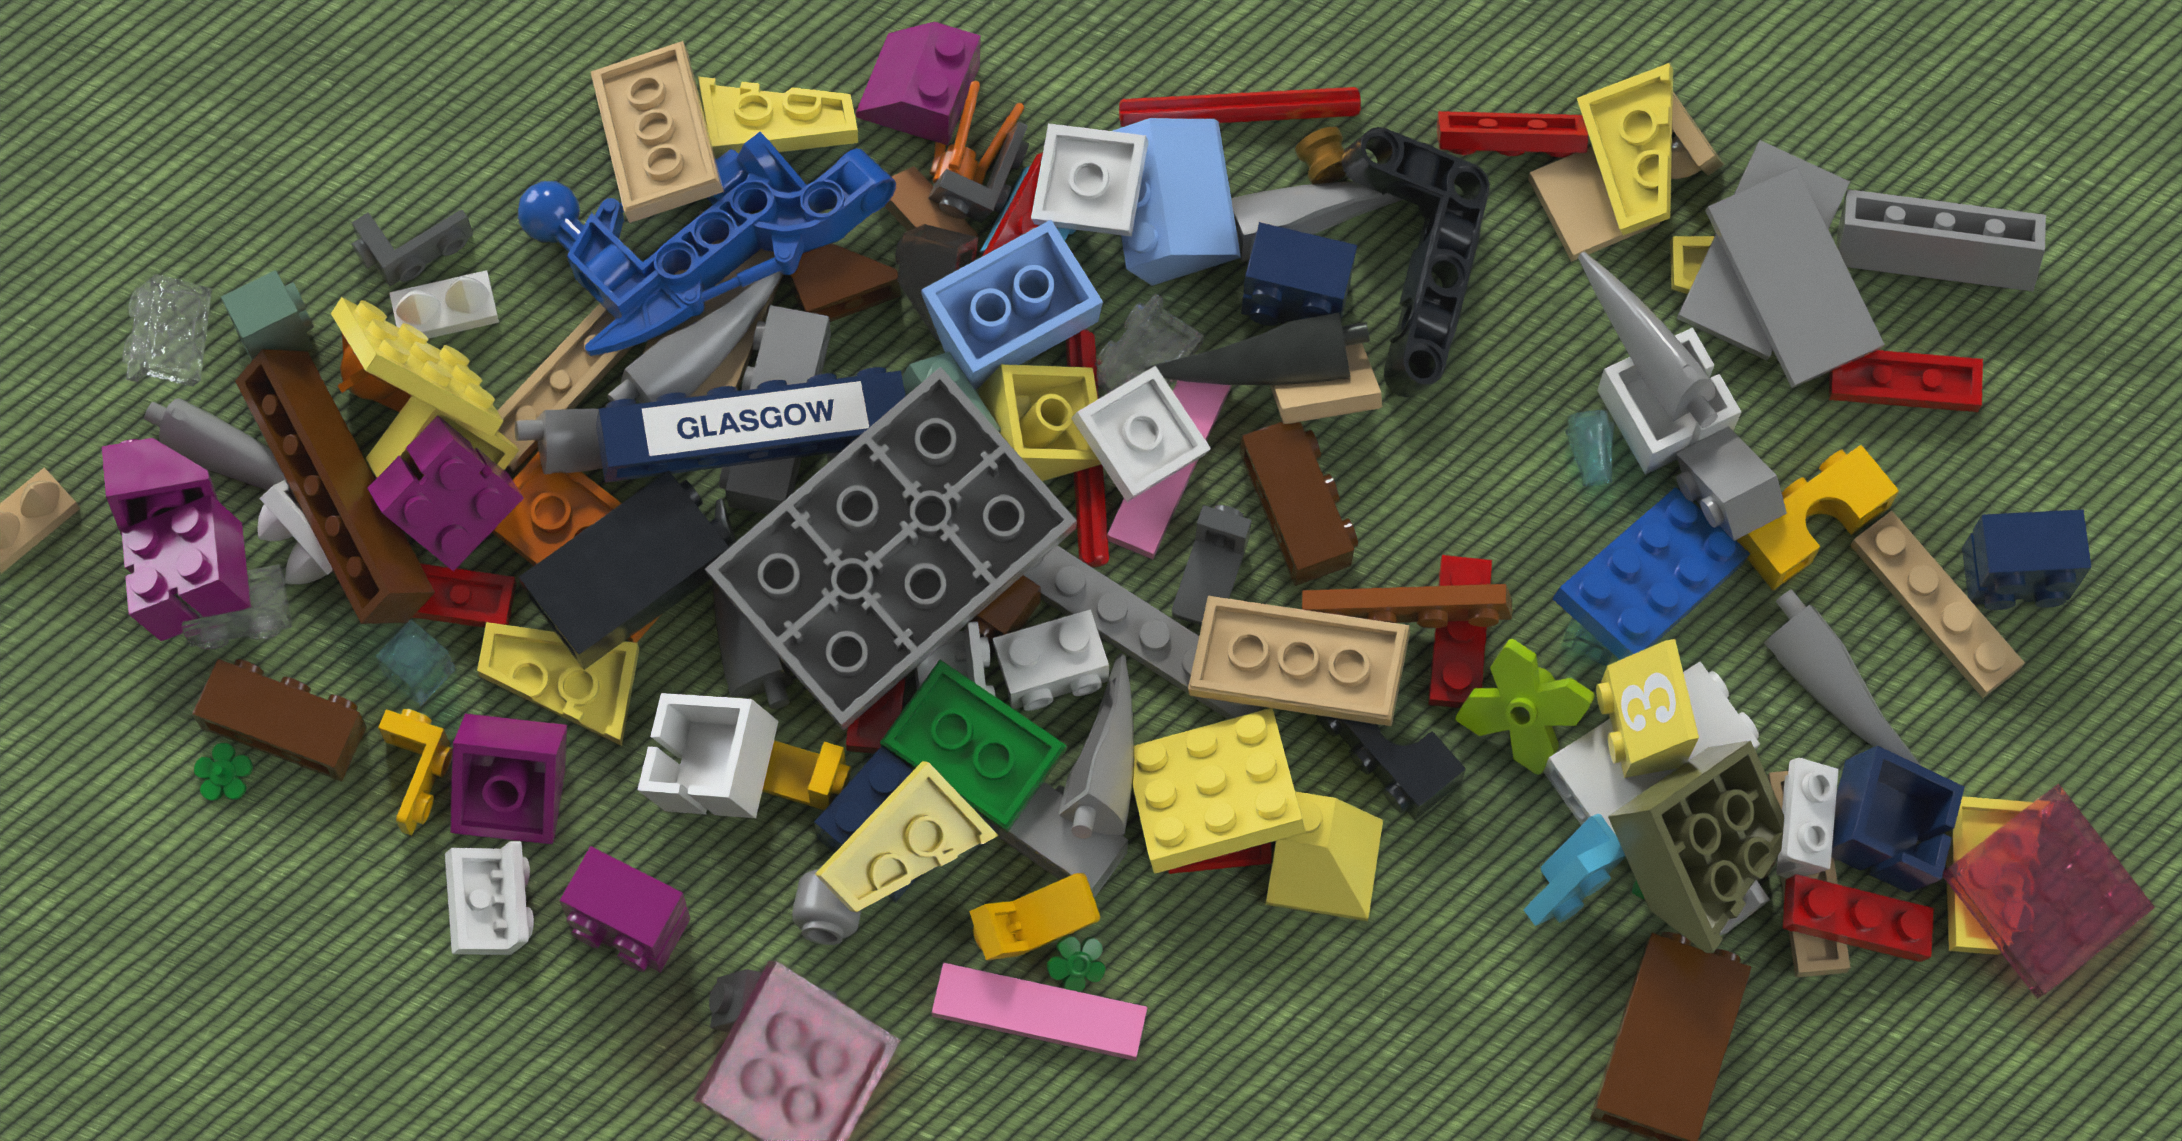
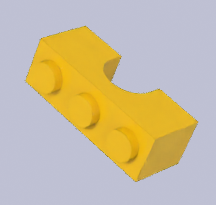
M1862 445L1848 454L1842 449L1831 455L1819 467L1821 473L1809 482L1804 477H1801L1790 484L1782 492L1787 514L1737 539V542L1750 553L1747 558L1772 590H1775L1809 566L1820 549V545L1806 527V518L1815 514L1833 516L1852 535L1891 507L1899 490Z

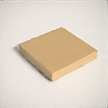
M1593 146L1587 148V153H1574L1531 171L1528 180L1571 262L1577 260L1584 251L1589 255L1660 224L1659 222L1626 235L1622 234Z
M1362 343L1345 346L1350 378L1311 383L1270 385L1283 424L1382 408L1381 390Z

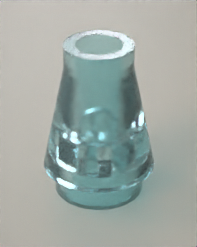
M1594 410L1568 416L1569 428L1565 429V433L1581 473L1583 486H1598L1611 483L1613 481L1611 468L1614 422L1609 421L1608 411Z

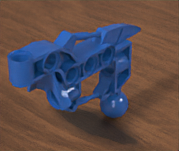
M760 131L743 144L739 154L735 150L730 149L716 159L724 192L707 197L712 206L664 243L644 262L619 240L624 222V209L622 203L619 204L616 199L609 198L604 200L596 214L594 215L591 212L585 225H583L579 221V201L570 188L557 181H541L529 187L520 197L518 220L529 237L541 243L559 242L569 252L567 258L575 279L615 318L611 324L585 345L587 354L594 356L622 350L657 337L688 320L690 317L700 315L704 311L705 301L736 287H745L779 271L784 275L793 274L798 268L803 253L843 239L848 232L868 216L882 209L894 195L896 190L895 180L862 149L856 148L844 154L834 166L814 182L806 185ZM762 209V211L758 213L749 214L754 210ZM832 209L828 213L820 214L823 210ZM717 240H725L719 244H712ZM761 248L774 252L775 257L737 273V277L716 285ZM680 270H687L682 274L673 275Z

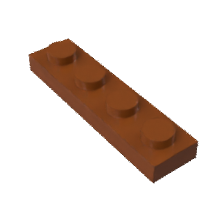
M1506 584L1302 590V610L1390 623L1417 622L1419 626L1424 628H1442L1448 625V621H1468L1473 626L1489 627L1497 625L1499 620L1512 619V598Z

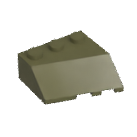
M1751 740L1706 748L1608 816L1650 911L1706 953L1715 952L1723 940L1719 934L1729 919L1738 917L1746 905L1743 900L1744 896L1755 880L1764 878L1782 850L1784 814Z

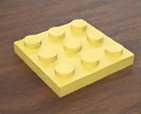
M341 297L331 315L365 371L493 438L503 423V419L493 406L494 397L480 386L482 379L468 368L467 365L470 361L467 357L450 346L444 345L442 350H439L428 344L427 341L429 339L427 336L409 324L403 323L398 328L385 321L387 316L380 309L366 301L361 300L357 306Z
M1273 708L1134 745L1132 785L1154 874L1306 832Z

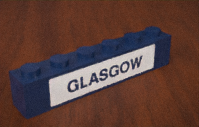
M873 367L859 371L856 374L857 376L837 379V375L826 373L812 376L807 379L806 383L787 385L785 380H770L759 384L757 389L737 391V388L734 386H722L709 390L707 395L687 397L685 393L674 392L659 396L656 402L637 404L634 399H619L609 402L606 408L598 410L596 421L605 482L660 476L668 470L671 474L842 452L906 397L901 371L887 372L883 367Z

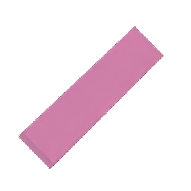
M1178 380L1173 392L1207 442L1232 385ZM1198 460L1127 502L1124 498L1107 534L1108 541L1154 559Z
M943 963L932 1009V1017L1134 1061L1137 1059L1147 1013L1146 1006Z

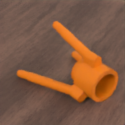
M972 81L964 104L955 143L949 145L945 152L946 145L935 142L934 160L930 170V174L934 176L933 183L946 169H949L983 185L986 171L1003 146L1008 133L1016 125L1017 120L1024 111V105L1022 103L1015 105L978 163L975 160L976 152L965 147L980 88L978 81Z

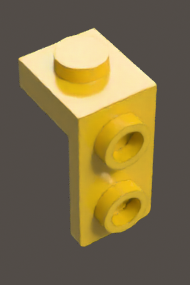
M386 709L378 727L384 741L422 755L396 817V822L401 832L412 836L417 823L424 824L429 817L434 801V796L430 794L436 777H444L451 763L453 748L449 747L450 742L444 729L431 725L432 720L426 715L410 709H403L401 714Z
M774 740L762 792L826 810L835 799V796L839 795L847 786L850 778L851 766L846 765L844 747L824 742L820 754Z
M1075 873L1014 901L984 904L969 911L974 924L973 934L975 941L983 951L986 960L1021 956L1100 920L1095 899L1084 873Z

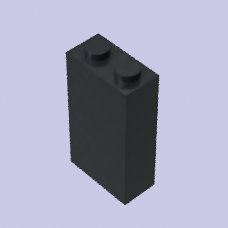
M669 470L519 576L524 593L584 670L709 581L710 578L705 568L729 549V545L733 543L732 537L723 524L716 517L709 522L698 508L703 505V501L693 486L686 479L678 483Z

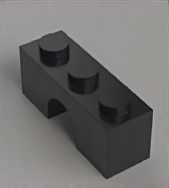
M1315 715L1327 733L1333 737L1339 734L1350 746L1349 755L1356 766L1366 775L1373 772L1385 786L1382 789L1383 794L1392 807L1399 813H1403L1406 810L1414 820H1417L1462 783L1466 768L1433 731L1415 744L1401 746L1388 741L1380 732L1378 724Z

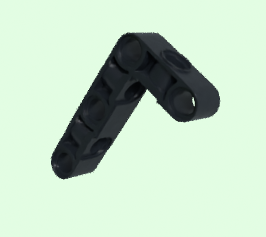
M1376 127L1367 131L1345 148L1341 164L1345 174L1357 184L1380 192L1382 195L1388 193L1416 204L1419 210L1423 211L1422 216L1425 220L1418 247L1413 250L1399 302L1402 310L1395 337L1389 341L1391 344L1384 367V379L1389 389L1398 396L1411 397L1437 382L1444 373L1480 237V227L1489 196L1490 183L1485 172L1473 163L1389 129ZM1366 149L1376 156L1377 163L1367 156ZM1454 184L1461 188L1465 199L1456 192ZM1432 272L1441 279L1442 288L1434 282ZM1409 361L1418 368L1420 378L1411 372Z

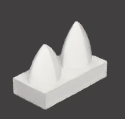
M487 270L389 292L396 326L400 328L403 323L409 324L421 331L428 339L499 323Z
M285 479L273 485L259 498L264 505L258 518V538L266 541H281L293 536L298 541L288 558L285 583H310L334 572L287 480Z

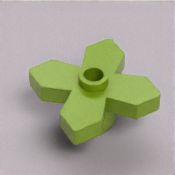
M1509 639L1490 667L1497 688H1474L1458 711L1456 721L1478 736L1509 730L1513 759L1539 775L1546 768L1549 757L1554 755L1559 748V743L1552 726H1576L1589 709L1595 694L1571 677L1556 681L1549 671L1538 667L1537 655L1516 640Z

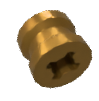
M1330 126L1317 130L1302 139L1295 147L1299 160L1306 162L1309 167L1308 178L1312 184L1332 183L1346 175L1341 164L1344 152L1341 145L1343 136L1337 127Z

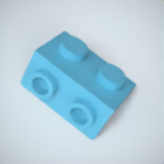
M1601 814L1589 817L1541 866V872L1549 884L1523 909L1535 926L1554 917L1561 923L1576 914L1584 906L1582 900L1606 885L1611 880L1609 873L1626 857L1617 836Z

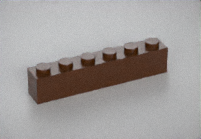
M262 349L235 382L360 623H407L435 591L402 529L382 514L367 489L375 481V478L308 351Z

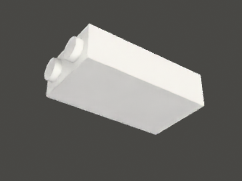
M1701 662L1684 671L1699 739L1688 761L1708 747L1751 740L1755 751H1757L1760 745L1757 740L1759 738L1758 730L1744 712L1738 714L1727 699L1729 697L1728 689L1720 676L1714 671L1708 673ZM1609 719L1549 757L1544 773L1581 825L1589 817L1601 814L1614 832L1608 816L1676 769L1624 778L1621 762L1614 764L1610 756L1608 733L1613 732V728Z

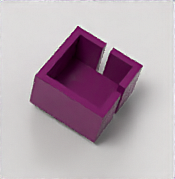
M437 415L406 447L421 473L425 476L418 481L408 463L401 456H398L367 489L382 514L454 571L524 497L506 471L477 447L474 449L470 441Z
M212 495L121 530L124 567L132 573L125 576L128 614L158 640L164 641L201 626V618L175 596L177 593L178 596L210 623L251 607L242 522Z
M592 846L589 847L559 900L567 918L566 922L570 927L574 928L571 934L576 939L597 949L601 943L609 947H615L619 950L617 958L620 961L641 972H644L648 966L661 973L691 919L682 892Z

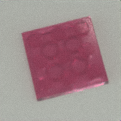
M2059 783L1946 868L1942 875L2037 999L2052 990L2155 908Z
M768 961L693 1101L758 1141H847L901 1040L778 961Z

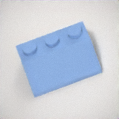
M1149 118L1113 130L1114 132L1146 135L1148 139L1132 237L1121 235L1126 269L1154 286L1241 258L1219 122L1215 119Z
M1052 220L1045 222L921 290L922 297L945 353L950 352L974 389L980 387L1001 364L1020 365L1097 323L1103 304L1102 299Z

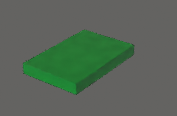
M941 659L880 741L881 746H884L893 755L914 769L922 761L929 762L976 812L1007 833L1067 750V745Z

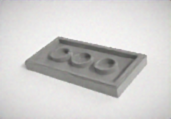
M1760 140L1734 195L1798 167L1829 229L1850 181ZM1715 234L1676 319L1762 359L1768 360L1773 349L1717 234Z
M1798 167L1707 207L1705 211L1791 388L1877 351L1885 345Z

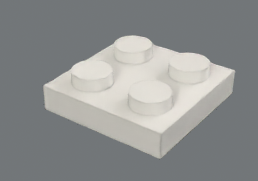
M1048 124L1031 216L1035 225H1042L1052 220L1054 225L1059 228L1132 237L1148 147L1146 135Z
M1156 366L1079 410L1071 418L1127 502L1203 457L1211 450Z

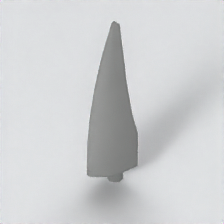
M1354 181L1300 185L1231 198L1241 262L1250 260L1259 222L1314 235L1353 217L1403 199L1388 193L1382 195L1380 192L1357 184Z
M1585 251L1582 252L1578 259L1603 309L1645 384L1673 422L1689 412L1702 428L1708 427L1715 422L1718 415L1708 403V401L1715 398V386L1712 380L1667 326L1631 290Z
M779 271L756 281L716 311L682 330L662 338L625 368L621 384L607 395L610 402L619 399L635 398L640 403L656 402L659 396L674 392L685 393L689 397L715 371L745 335L768 301L782 273Z
M175 399L167 408L155 402H152L147 408L144 420L160 427L159 441L199 466L265 490H269L273 485L286 479L269 447L183 399Z
M599 409L544 410L536 420L515 421L516 441L538 440L540 461L544 474L581 472L603 468L596 429Z
M1792 589L1779 597L1776 603L1790 620L1764 642L1766 647L1775 654L1776 659L1820 705L1872 747L1878 745L1922 766L1882 715L1845 645L1816 608L1812 605L1806 607Z
M1120 653L1115 659L1094 725L1079 758L1068 774L1059 816L1073 823L1072 834L1082 839L1091 837L1093 831L1105 835H1122L1126 828L1134 762V724L1126 656L1123 653Z

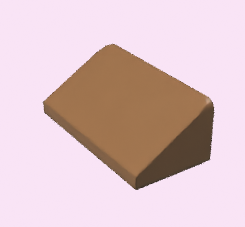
M915 166L891 176L896 182V190L884 207L940 267L978 238V234L964 219L955 218L940 210L939 203L928 199L933 186Z

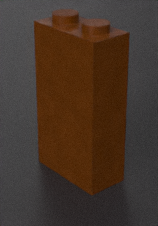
M1662 932L1661 935L1651 933L1638 965L1590 1119L1653 1141H1698L1752 967L1740 963L1741 958L1732 952L1716 949L1714 953H1706L1701 949L1690 946L1691 941L1682 935L1672 932Z

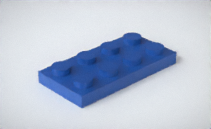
M1675 487L1559 587L1552 599L1621 660L1653 646L1745 563L1750 553L1736 540L1734 541L1720 526L1712 527L1703 511L1693 502L1686 499L1683 493Z

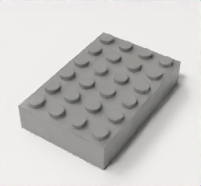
M939 367L705 568L709 578L844 731L1076 529L1077 520L942 367Z

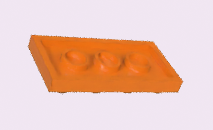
M538 451L513 479L524 499L502 520L492 533L535 566L622 503L582 472L544 474ZM659 617L627 640L637 643Z

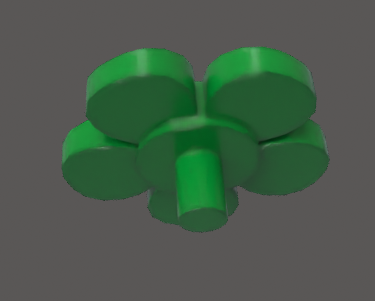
M228 743L216 744L212 750L214 760L208 757H201L194 766L195 775L201 779H207L200 787L202 796L210 801H217L222 797L223 793L231 800H237L242 797L247 787L245 782L237 777H247L252 773L253 764L251 759L245 755L235 757V749Z
M1067 935L1058 941L1057 949L1063 957L1051 958L1047 963V971L1053 979H1063L1062 986L1064 989L1081 992L1086 984L1084 976L1090 982L1095 983L1103 978L1106 970L1105 965L1101 961L1096 960L1101 956L1103 947L1096 938L1087 937L1080 944L1074 936Z

